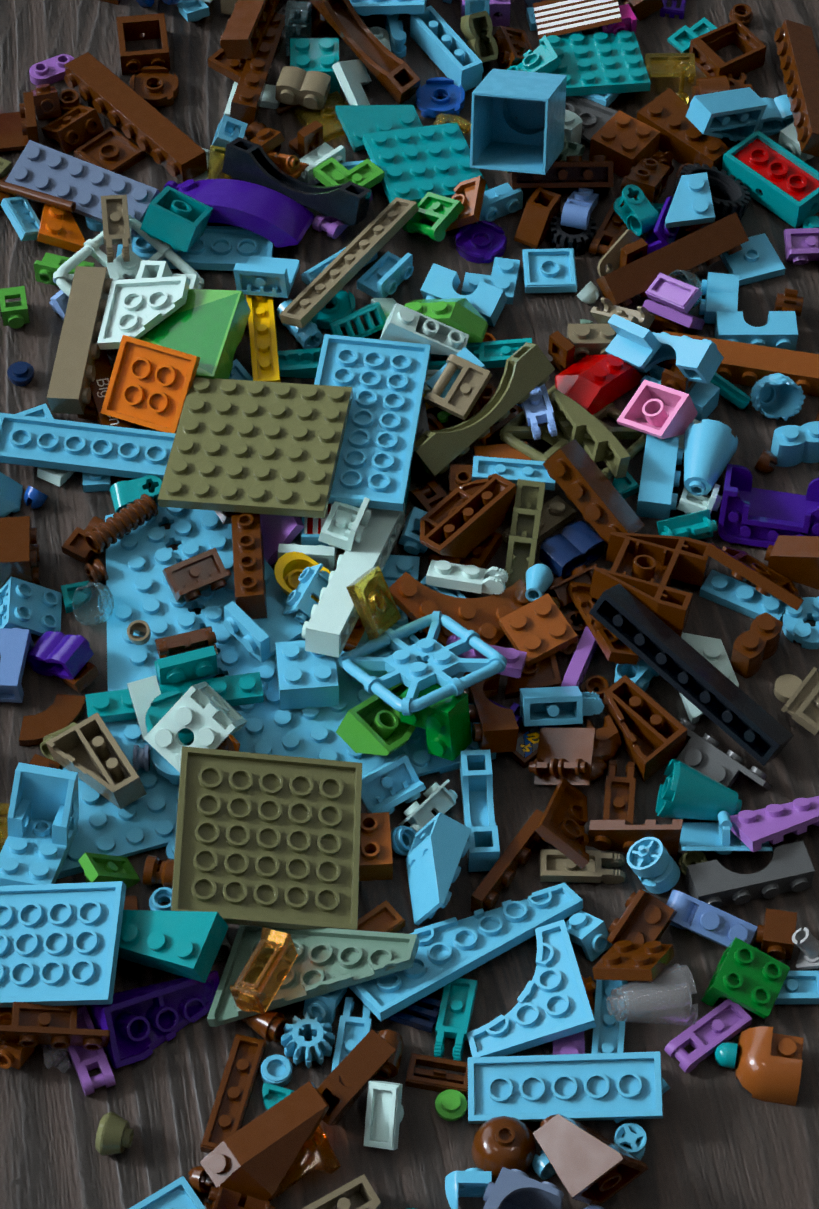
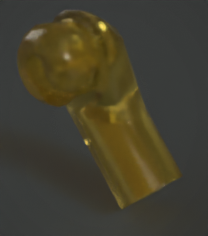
M440 113L435 117L437 119L433 123V125L457 123L465 134L471 129V122L452 114Z

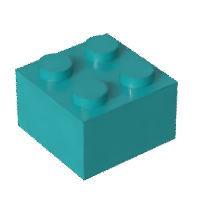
M291 38L290 66L301 68L307 72L319 71L331 76L329 94L340 93V84L332 68L333 64L339 62V38Z
M167 185L150 202L140 230L146 232L153 239H160L170 244L175 250L187 252L203 235L213 208Z

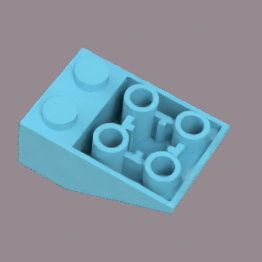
M441 812L415 834L406 856L413 921L417 926L427 918L431 919L440 907L445 908L452 895L449 888L461 871V867L458 866L459 861L465 856L470 847V842L467 840L471 829Z

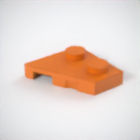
M47 204L44 205L37 241L77 253L84 247V242L86 241L72 213Z

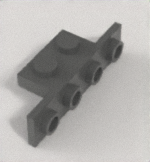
M683 717L680 719L679 722L688 729L687 735L691 738L676 760H680L728 788L732 786L742 772L767 790H770L772 785L765 781L768 775L755 766H752L750 770L741 765L744 760L730 749L725 754L717 748L720 744L718 741L706 733L703 738L694 733L696 726Z

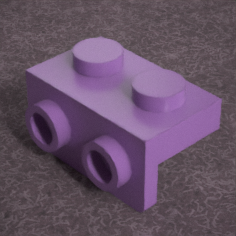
M819 228L784 230L786 262L793 261V264L801 265L809 261H819Z

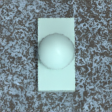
M378 1080L368 1081L363 1146L388 1150L398 1149L399 1125L404 1116V1109L401 1104L403 1084Z

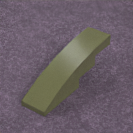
M558 390L553 391L551 404L555 422L567 440L571 442L576 439L584 447L594 463L604 461L616 479L626 477L631 456L617 438L577 402Z
M521 479L517 481L505 571L508 573L505 589L512 586L519 579L526 584V572L535 565L545 482Z

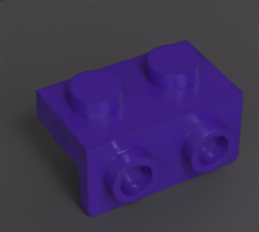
M672 196L666 198L655 228L648 234L646 239L648 244L647 255L674 242L680 227L665 228V219L673 200Z

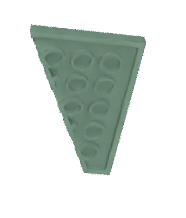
M240 925L207 1016L209 1026L217 1027L412 968L420 943L418 935L336 928L296 930Z

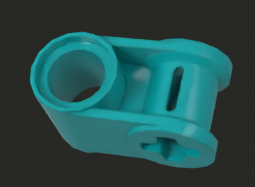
M632 184L625 186L622 190V196L618 197L613 204L615 212L621 217L627 228L632 230L637 236L655 228L659 213L638 186Z
M147 475L142 478L119 481L110 487V494L115 513L120 512L122 508H127L129 503H133L135 499H140L143 494L155 498V503H158L157 499L162 480L157 476Z

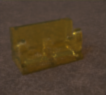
M694 53L645 54L644 63L649 79L651 77H689L688 83H694L696 75Z

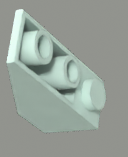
M396 303L385 322L380 340L430 344L431 354L449 356L450 354L456 355L466 347L469 334Z

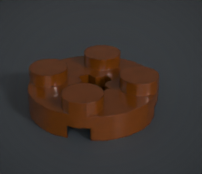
M162 66L144 67L141 69L140 74L135 76L134 73L130 78V88L153 107L172 106L174 99L179 93L178 77L175 73L173 76L167 68Z

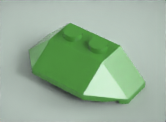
M466 298L421 299L404 305L469 334L467 343L483 342L488 323Z

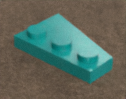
M544 35L539 40L540 46L533 52L529 49L523 54L524 59L520 64L510 66L507 70L550 74L562 65V62L548 38Z
M336 105L335 107L337 117L354 152L365 149L362 142L363 134L423 126L413 105Z

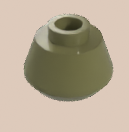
M112 1111L102 1116L95 1140V1148L101 1156L123 1153L125 1148L131 1147L134 1129L130 1128L129 1121Z

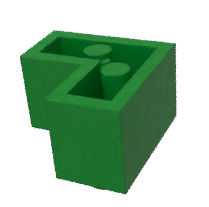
M434 684L420 691L418 698L441 688V686ZM409 688L399 696L401 700L406 698ZM466 693L456 697L453 695L425 709L413 712L411 716H403L402 712H400L401 722L426 729L428 754L454 761L460 755V751H464L472 743L468 694Z

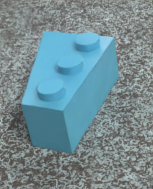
M750 87L708 93L693 97L686 117L704 135L721 139L727 137L734 142L737 140L743 141L757 130L767 104Z

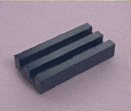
M424 997L401 1010L409 1014L414 1013L430 1018L429 1021L401 1012H397L386 1019L432 1033L438 1018L441 1001Z

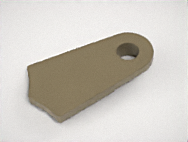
M627 229L600 259L597 266L599 276L602 277L619 269L621 248L641 238L634 234L632 230Z

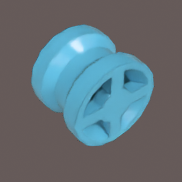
M625 1123L619 1126L615 1132L614 1143L641 1160L644 1156L647 1141L646 1132L642 1127L634 1123ZM624 1144L631 1146L632 1149L624 1146Z

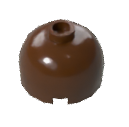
M500 1116L491 1118L480 1126L473 1139L471 1155L477 1168L484 1171H492V1182L495 1183L502 1167L510 1170L518 1169L528 1175L533 1168L532 1162L537 1148L533 1133L525 1123L513 1117Z

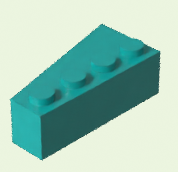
M123 910L118 958L205 983L229 926L218 912Z

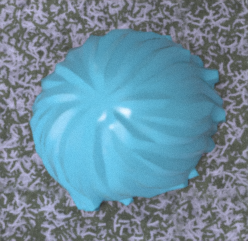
M781 373L764 376L755 383L750 394L752 406L756 411H760L767 418L778 420L782 417L785 421L800 412L799 410L802 409L801 405L804 404L803 400L806 398L803 395L801 385L798 386L792 379Z

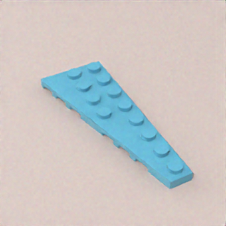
M561 883L533 892L531 896L521 901H511L510 899L501 902L502 907L486 912H484L483 908L475 910L473 916L458 921L456 917L415 929L410 934H417L420 943L412 968L352 985L349 988L380 1021H383L535 936V928L563 920L583 909V899L567 884Z

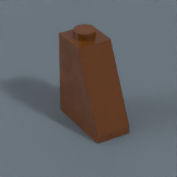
M778 535L774 546L769 544L764 560L768 561V566L793 582L819 590V536Z

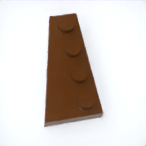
M569 581L567 592L607 660L617 664L636 665L639 656L589 613L597 602V599L590 596L591 584Z

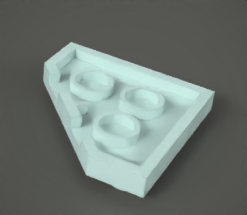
M188 277L112 280L97 341L100 350L119 349L123 335L139 339L186 304L190 285Z

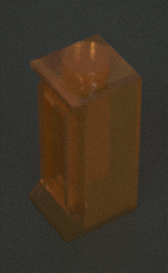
M263 927L261 940L234 986H230L236 1006L245 1012L254 1011L261 1014L266 1013L298 957L289 933Z

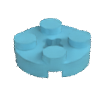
M819 596L816 598L803 597L804 601L798 610L786 605L782 618V630L786 638L792 643L793 640L801 643L802 648L819 649ZM806 620H814L816 624L811 626L809 623L804 622Z

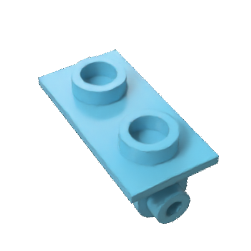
M322 563L307 567L302 571L298 578L300 581L299 585L285 600L287 605L282 612L283 615L293 612L295 614L294 619L300 623L310 619L313 605L318 604V602L311 598V595L319 599L322 588L328 585L330 574L323 570L320 571L323 567Z

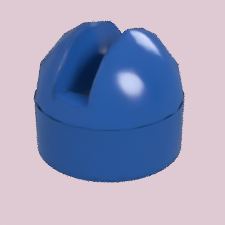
M28 486L24 494L25 504L27 506L31 504L32 509L41 507L48 498L47 495L31 486Z

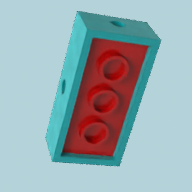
M759 130L724 153L722 170L727 171L726 174L728 176L732 174L736 177L735 180L743 182L742 186L748 188L747 191L750 192L751 198L794 228L803 224L806 218L819 212V172Z

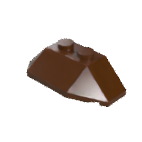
M495 473L489 475L487 479H479L458 486L420 519V543L440 555L464 558L502 525L517 490L516 484Z

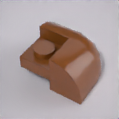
M767 1026L753 1027L742 1031L737 1042L736 1079L740 1081L742 1087L752 1094V1098L765 1102L796 1106L802 1071L804 1038L773 1033V1027Z

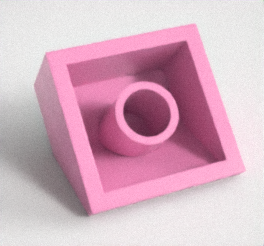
M644 379L617 419V423L660 439L683 435L698 413L690 394Z

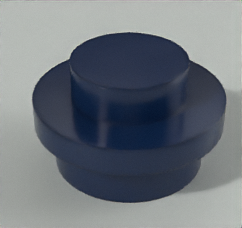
M15 362L9 366L7 376L14 385L26 386L34 377V369L27 362Z

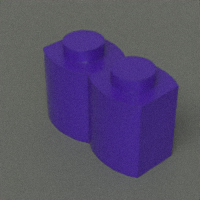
M46 631L30 649L26 660L33 671L41 675H55L62 679L71 680L75 678L94 653L89 647L88 640L81 635H65L59 631Z

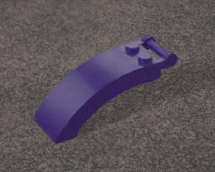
M190 179L181 184L175 181H168L163 187L164 189L168 185L212 207L213 210L208 222L229 224L247 229L268 239L276 248L298 245L315 219L311 211L293 199L270 188L246 181L233 179L194 181Z

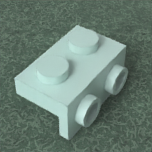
M365 497L360 508L334 501L318 541L332 547L351 551L355 541L360 543L365 526L368 525L372 510L367 509L370 499Z

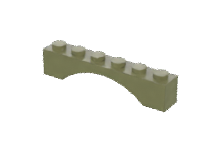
M526 342L506 360L504 374L497 390L490 401L477 414L454 427L441 430H426L415 440L413 458L425 473L436 476L447 471L450 467V462L456 457L466 454L470 450V445L476 439L479 440L485 437L490 432V427L494 423L508 417L511 408L516 404L526 401L530 396V392L536 386L539 387L550 379L549 375L556 369L539 346Z

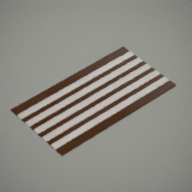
M546 0L533 3L539 39L544 35L546 37L550 35L558 36L622 22L618 0Z

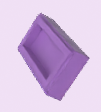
M659 273L645 294L652 300L687 314L702 295V292L697 287Z

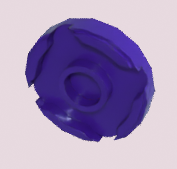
M478 221V224L463 226L456 235V250L461 257L477 264L493 262L495 257H501L506 250L507 240L504 235L505 232L495 223L488 221Z

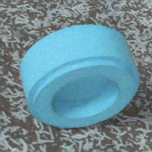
M275 1054L267 1057L262 1062L261 1078L263 1082L284 1087L291 1081L293 1069L287 1057Z

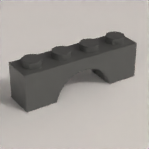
M799 841L774 847L772 860L769 865L753 874L732 872L723 867L717 860L689 865L686 870L685 884L690 896L719 909L722 906L731 904L742 905L750 900L762 897L766 899L773 898L785 892L804 891L812 886L815 869L804 842Z

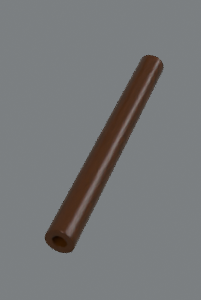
M0 180V191L70 212H74L76 209V202Z

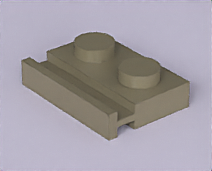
M813 667L781 709L782 712L785 713L786 711L792 715L794 721L813 735H816L819 731V673L816 667Z

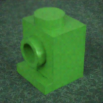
M25 286L0 289L3 326L17 329L26 323H30ZM21 298V301L6 303V299Z

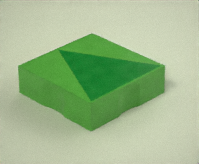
M189 289L186 304L139 339L201 357L195 377L229 379L233 367L234 354L242 340L251 310L242 291Z

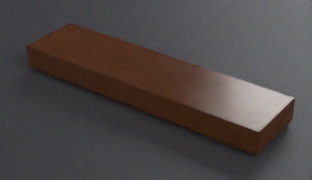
M239 1034L235 1035L202 1139L201 1152L210 1153L222 1141L242 1128L267 1047L266 1040Z

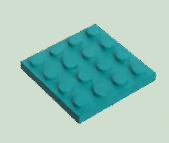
M622 30L615 35L613 33L597 32L587 35L547 36L562 62V65L550 74L567 75L566 97L650 91L651 82L634 31Z
M457 122L363 134L362 142L370 160L385 172V177L380 183L389 203L397 197L415 201L418 204L427 192L451 198L455 194L453 189L460 182L482 176L480 169L470 168V148ZM487 184L485 186V191L489 190Z

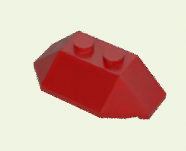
M612 354L587 355L555 376L556 390L577 402L590 414L594 415L640 384V380L643 377L633 366Z

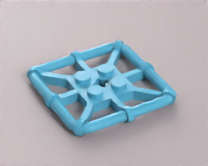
M433 611L432 614L423 616L400 628L386 630L382 636L349 652H344L339 659V664L347 673L363 684L364 689L369 694L377 695L393 709L402 712L403 716H411L413 712L425 709L452 695L455 697L461 695L464 689L503 672L506 668L507 660L497 650L481 640L480 635L474 630H467L451 617L442 614L441 611ZM430 626L427 637L411 646H408L401 640ZM442 626L460 638V640L445 647L437 642ZM386 646L395 651L387 657H365ZM474 648L488 659L459 658L458 655ZM365 671H387L388 674L377 678L376 676H370ZM459 672H472L459 679L457 677L451 678V676ZM399 683L409 688L406 698L402 700L388 689ZM436 683L441 686V688L418 698L420 691Z

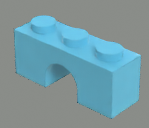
M433 263L420 289L423 298H466L487 321L488 325L494 327L507 302L504 290L480 281L473 293L460 295L456 293L460 284L457 272Z
M716 311L714 335L716 339L796 351L798 339L795 311H769L767 324L761 327H754L745 322L743 311Z

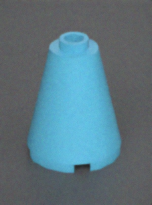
M702 419L701 423L695 425L694 422L690 423L685 430L684 487L692 495L703 496L710 493L737 450V435L734 437L731 433L732 429L720 421Z

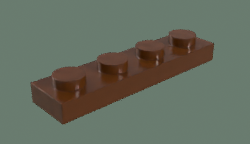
M538 809L535 810L471 895V912L474 913L475 910L482 908L484 912L487 908L492 909L499 899L501 889L504 886L508 887L512 883L519 865L527 863L532 854L533 846L536 842L540 844L543 841L535 830L544 812Z

